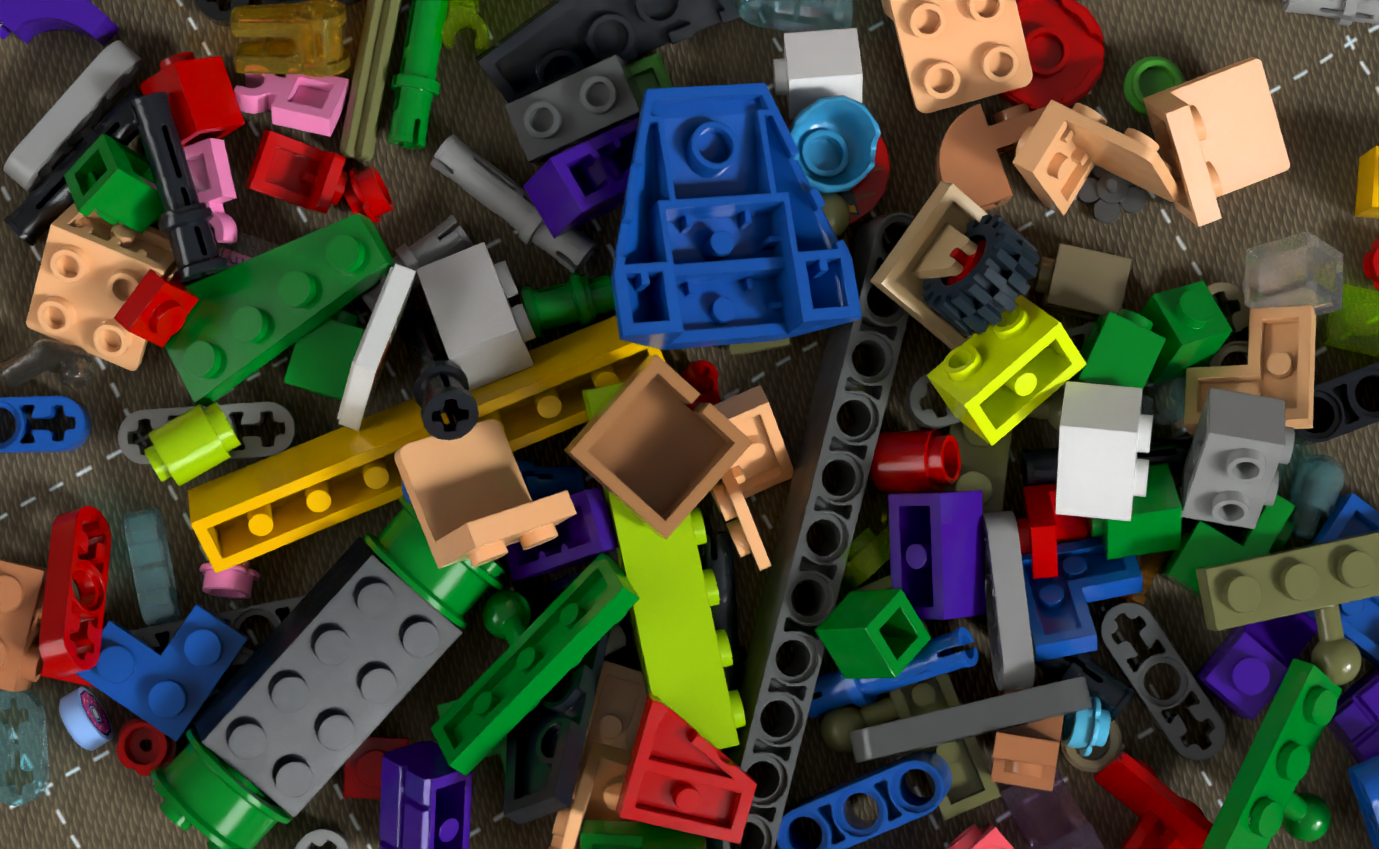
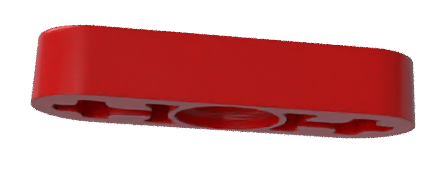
M84 506L62 513L54 519L52 524L39 649L46 667L59 677L92 669L100 657L111 551V532L103 514L92 506ZM72 579L78 588L80 603L74 594Z

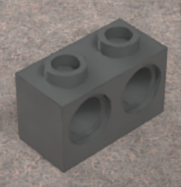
M614 55L505 105V108L528 162L542 167L551 157L639 117L643 96L629 63Z

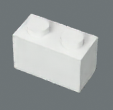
M485 242L416 269L447 356L451 362L460 366L465 372L468 379L469 392L534 366L525 342L536 338L523 304L511 307L508 298L519 294L505 260L497 264L493 263Z
M1066 381L1059 431L1055 514L1131 521L1133 496L1146 497L1149 460L1137 459L1138 452H1150L1153 415L1141 414L1142 388Z

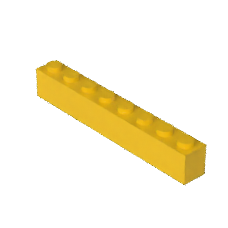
M615 315L530 350L529 354L534 366L470 391L478 407L477 423L488 419L499 422L510 448L514 452L587 422L588 418L582 390L624 382L648 356L658 355L665 362L660 349L620 340L617 317ZM412 398L364 418L359 431L346 426L188 490L190 524L215 573L399 499L403 493L402 478L394 459L396 451L405 444L432 436L423 425L420 406ZM446 413L441 414L443 422L449 424Z

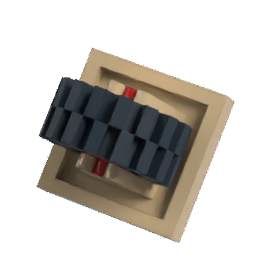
M941 181L873 276L871 282L953 350L965 343L975 333L985 332L988 322L993 326L1001 322V313L1005 309L1010 313L1015 309L1018 304L1014 300L1018 295L1025 296L1031 286L1026 281L1036 277L1038 268L1034 265L1040 261V258L1036 252V247L1002 217L996 214L992 217L953 183Z

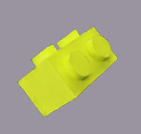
M1019 295L1014 300L1018 305L1011 313L1006 309L1001 313V322L995 326L988 322L985 332L975 333L961 346L953 349L948 353L943 362L926 375L953 415L991 446L996 444L1064 385L1066 381L1087 365L1062 324L1022 295Z

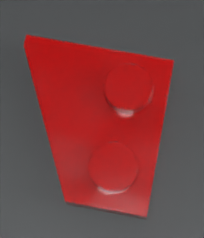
M648 694L616 806V812L621 818L740 844L757 783L748 773L660 698Z

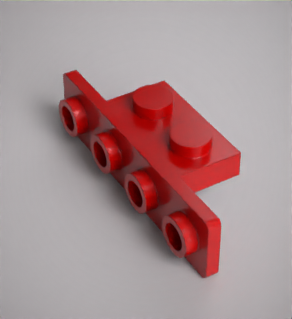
M1121 752L1112 758L1101 771L1095 774L1094 780L1139 816L1118 849H1202L1213 824L1205 818L1203 811L1195 803L1186 798L1179 797L1157 779L1153 769L1145 762L1132 758L1125 752Z

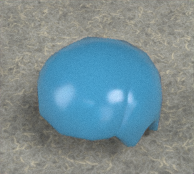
M844 95L822 97L802 109L791 122L789 132L800 152L792 158L798 160L812 189L817 187L819 192L824 194L849 191L867 177V173L871 172L874 168L877 142L881 131L879 124L865 104Z

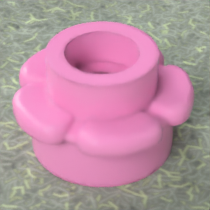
M250 560L215 573L211 563H204L199 569L202 575H204L202 591L209 595L228 599L250 598L253 581L260 580V573L254 569H249Z

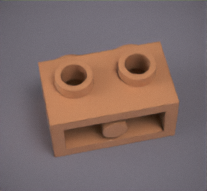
M0 557V689L11 692L31 690L32 683L38 681L43 666L39 649V635L47 568Z

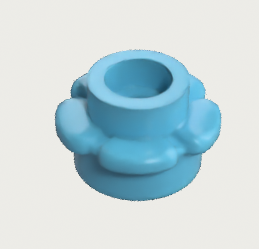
M1095 696L1090 697L1093 708L1064 715L1063 745L1080 749V755L1084 757L1091 754L1092 746L1103 747L1105 745L1110 730L1109 710L1101 709L1100 699Z

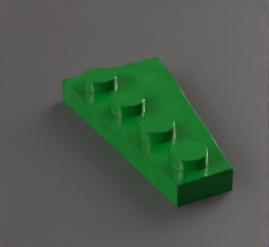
M356 213L185 286L199 298V301L187 315L182 328L172 335L166 343L165 348L194 403L208 407L388 275L390 268L395 266V262L370 218Z

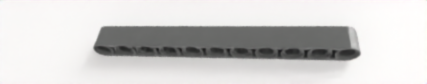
M896 212L868 218L858 226L853 237L850 254L853 260L862 317L857 321L830 327L771 559V566L769 567L740 681L739 694L744 709L746 726L736 728L740 745L723 748L722 751L746 773L748 768L757 762H760L763 769V778L756 787L746 821L748 830L747 840L740 849L775 848L825 650V645L815 629L829 616L836 606L909 317L908 312L878 287L877 289L881 292L883 299L882 307L877 315L873 314L867 303V294L874 285L871 279L889 255L882 244V235L885 228L889 227L892 229L898 243L915 219L909 213ZM858 344L862 345L868 356L867 366L861 374L856 371L852 363V353ZM844 403L850 407L853 414V423L846 433L841 431L837 423V412ZM832 462L838 472V482L835 488L828 493L823 487L822 472L825 466ZM817 521L823 531V541L820 547L815 552H812L808 547L806 537L809 527ZM803 581L808 590V600L805 606L796 612L792 606L791 593L794 587ZM788 641L793 649V659L784 671H780L776 664V653L779 647ZM774 701L778 709V719L770 730L764 731L760 723L761 713L768 703ZM704 836L706 849H731L728 841Z

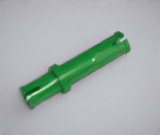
M412 0L400 73L393 75L391 85L392 90L396 91L390 132L387 135V143L396 146L400 142L401 148L414 150L426 148L425 140L432 99L439 97L441 86L436 81L449 0Z

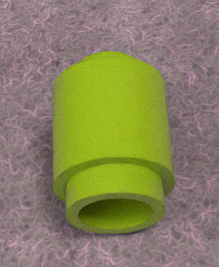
M215 402L205 409L199 404L148 433L153 445L145 449L144 453L162 482L173 477L180 487L231 458L229 451L241 445V442L222 409Z

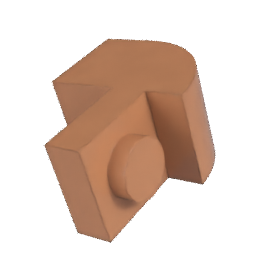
M1027 103L1007 108L993 115L995 124L990 126L987 124L981 104L967 109L954 120L940 143L934 166L936 185L938 186L941 181L953 183L984 211L1007 204L1013 193L999 156L1016 150L1018 141L1028 127L1036 125L1046 106L1031 112Z
M1026 689L1004 690V695ZM1064 715L996 732L991 781L1053 791Z

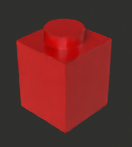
M182 52L172 55L159 63L161 69L159 72L140 84L144 96L157 92L168 93V101L183 147L207 138L222 139L245 124L221 56L196 59L194 52Z

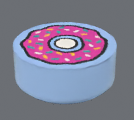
M79 687L60 699V716L69 734L78 745L86 750L93 751L113 739L114 734L111 721L103 706L91 691L85 687Z

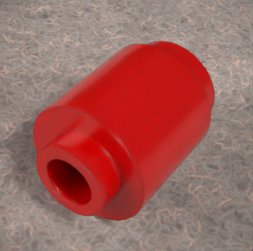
M937 429L880 432L868 478L874 481L876 487L883 493L940 491L946 484H954L959 477L961 468L959 445L954 436L943 435Z

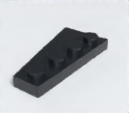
M553 0L475 58L509 104L614 55L629 63L638 59L639 55L668 43L675 44L696 35L695 32L720 22L724 24L743 16L733 0Z
M585 569L521 594L531 608L529 626ZM610 630L584 655L581 662L572 668L541 699L537 707L528 713L507 734L504 816L519 825L570 807Z

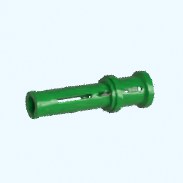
M578 272L570 274L569 281L534 290L530 285L520 287L526 314L536 336L534 339L542 338L543 331L578 322L582 327L591 326L592 322L597 321L596 315L615 310L611 274L587 279L586 274L580 275Z

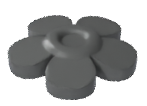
M1096 165L1092 172L1097 179L1088 177L1078 192V197L1083 203L1092 204L1097 202L1094 207V216L1099 222L1105 224H1112L1118 220L1120 216L1118 204L1121 205L1125 212L1132 215L1139 213L1146 204L1145 193L1138 188H1132L1137 185Z

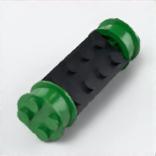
M402 495L399 500L403 505V509L377 537L370 533H367L363 539L359 537L193 719L195 727H191L186 732L190 743L167 768L155 766L152 769L150 775L155 783L153 787L164 799L159 805L162 812L185 831H188L193 825L209 839L207 842L209 849H255L259 841L278 821L288 824L293 817L297 816L463 633L460 628L465 629L469 625L464 615L491 586L498 590L502 589L504 583L498 577L504 571L503 567L495 560L472 567L470 560L467 559L438 569L413 505L408 503Z

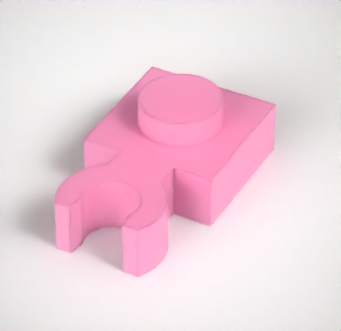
M248 64L245 67L246 87L236 85L234 89L242 112L257 114L270 110L272 111V124L331 137L349 98V79L292 66L284 78L275 76L271 69L263 65Z
M207 138L183 147L199 202L207 203V207L212 209L214 217L209 221V224L215 230L217 242L227 244L237 242L238 230L236 223L231 216L224 212L223 207L224 202L237 198L224 140Z

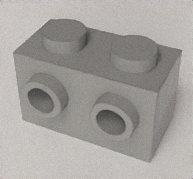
M1216 388L1209 389L1182 470V517L1255 529L1263 505L1273 506L1279 483L1278 464L1287 465L1293 451L1295 430L1293 427L1285 426V400Z

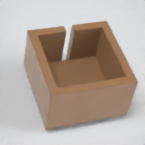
M650 355L563 451L654 533L667 539L753 441L711 403H699L691 411L685 404H692L700 393L658 355Z

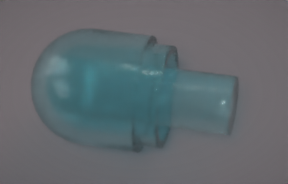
M1325 454L1311 455L1305 458L1296 470L1289 491L1291 496L1289 502L1295 505L1296 512L1292 521L1294 523L1292 534L1298 537L1313 539L1320 517H1330L1332 510L1337 507L1345 483V474L1340 463L1333 457Z

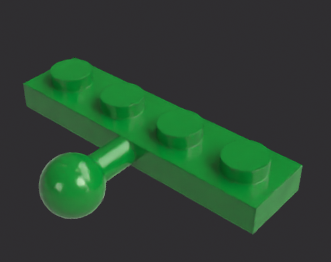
M601 552L530 626L531 608L521 594L511 590H502L492 594L486 600L482 609V621L485 628L493 636L506 639L510 647L431 727L450 767L467 776L486 756L495 750L498 743L528 713L537 707L541 699L572 668L581 662L584 655L615 624L620 622L627 611L640 599L617 562Z
M1293 658L1202 849H1266L1271 838L1280 829L1281 824L1292 838L1302 842L1315 841L1328 831L1331 823V813L1327 803L1313 793L1303 792L1296 794L1294 792L1299 780L1304 777L1309 768L1310 757L1325 725L1331 721L1335 714L1337 700L1342 692V689L1338 685H1334L1329 677L1314 664Z

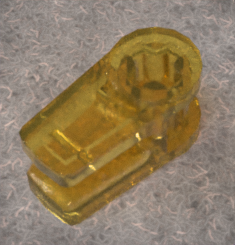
M309 0L301 3L235 7L230 14V26L233 36L250 37L253 40L252 42H242L236 48L234 54L236 73L303 74L310 77H328L345 72L351 66L349 50L343 47L341 26L347 21L345 5L335 0ZM256 38H266L265 41H255ZM270 38H287V39H290V40H272V41H271Z

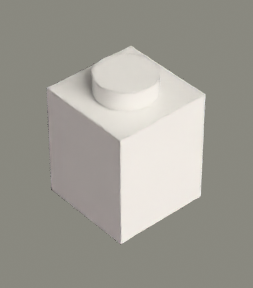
M857 28L784 33V58L773 59L775 95H787L789 119H794L802 109L822 97L844 95L862 103L863 73Z

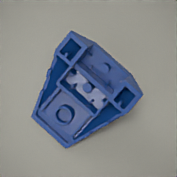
M765 83L646 89L643 93L611 273L620 340L661 350L778 341L857 321L862 317L852 256L844 240H837L822 210L826 204L818 188H811L798 160L792 158L800 152Z

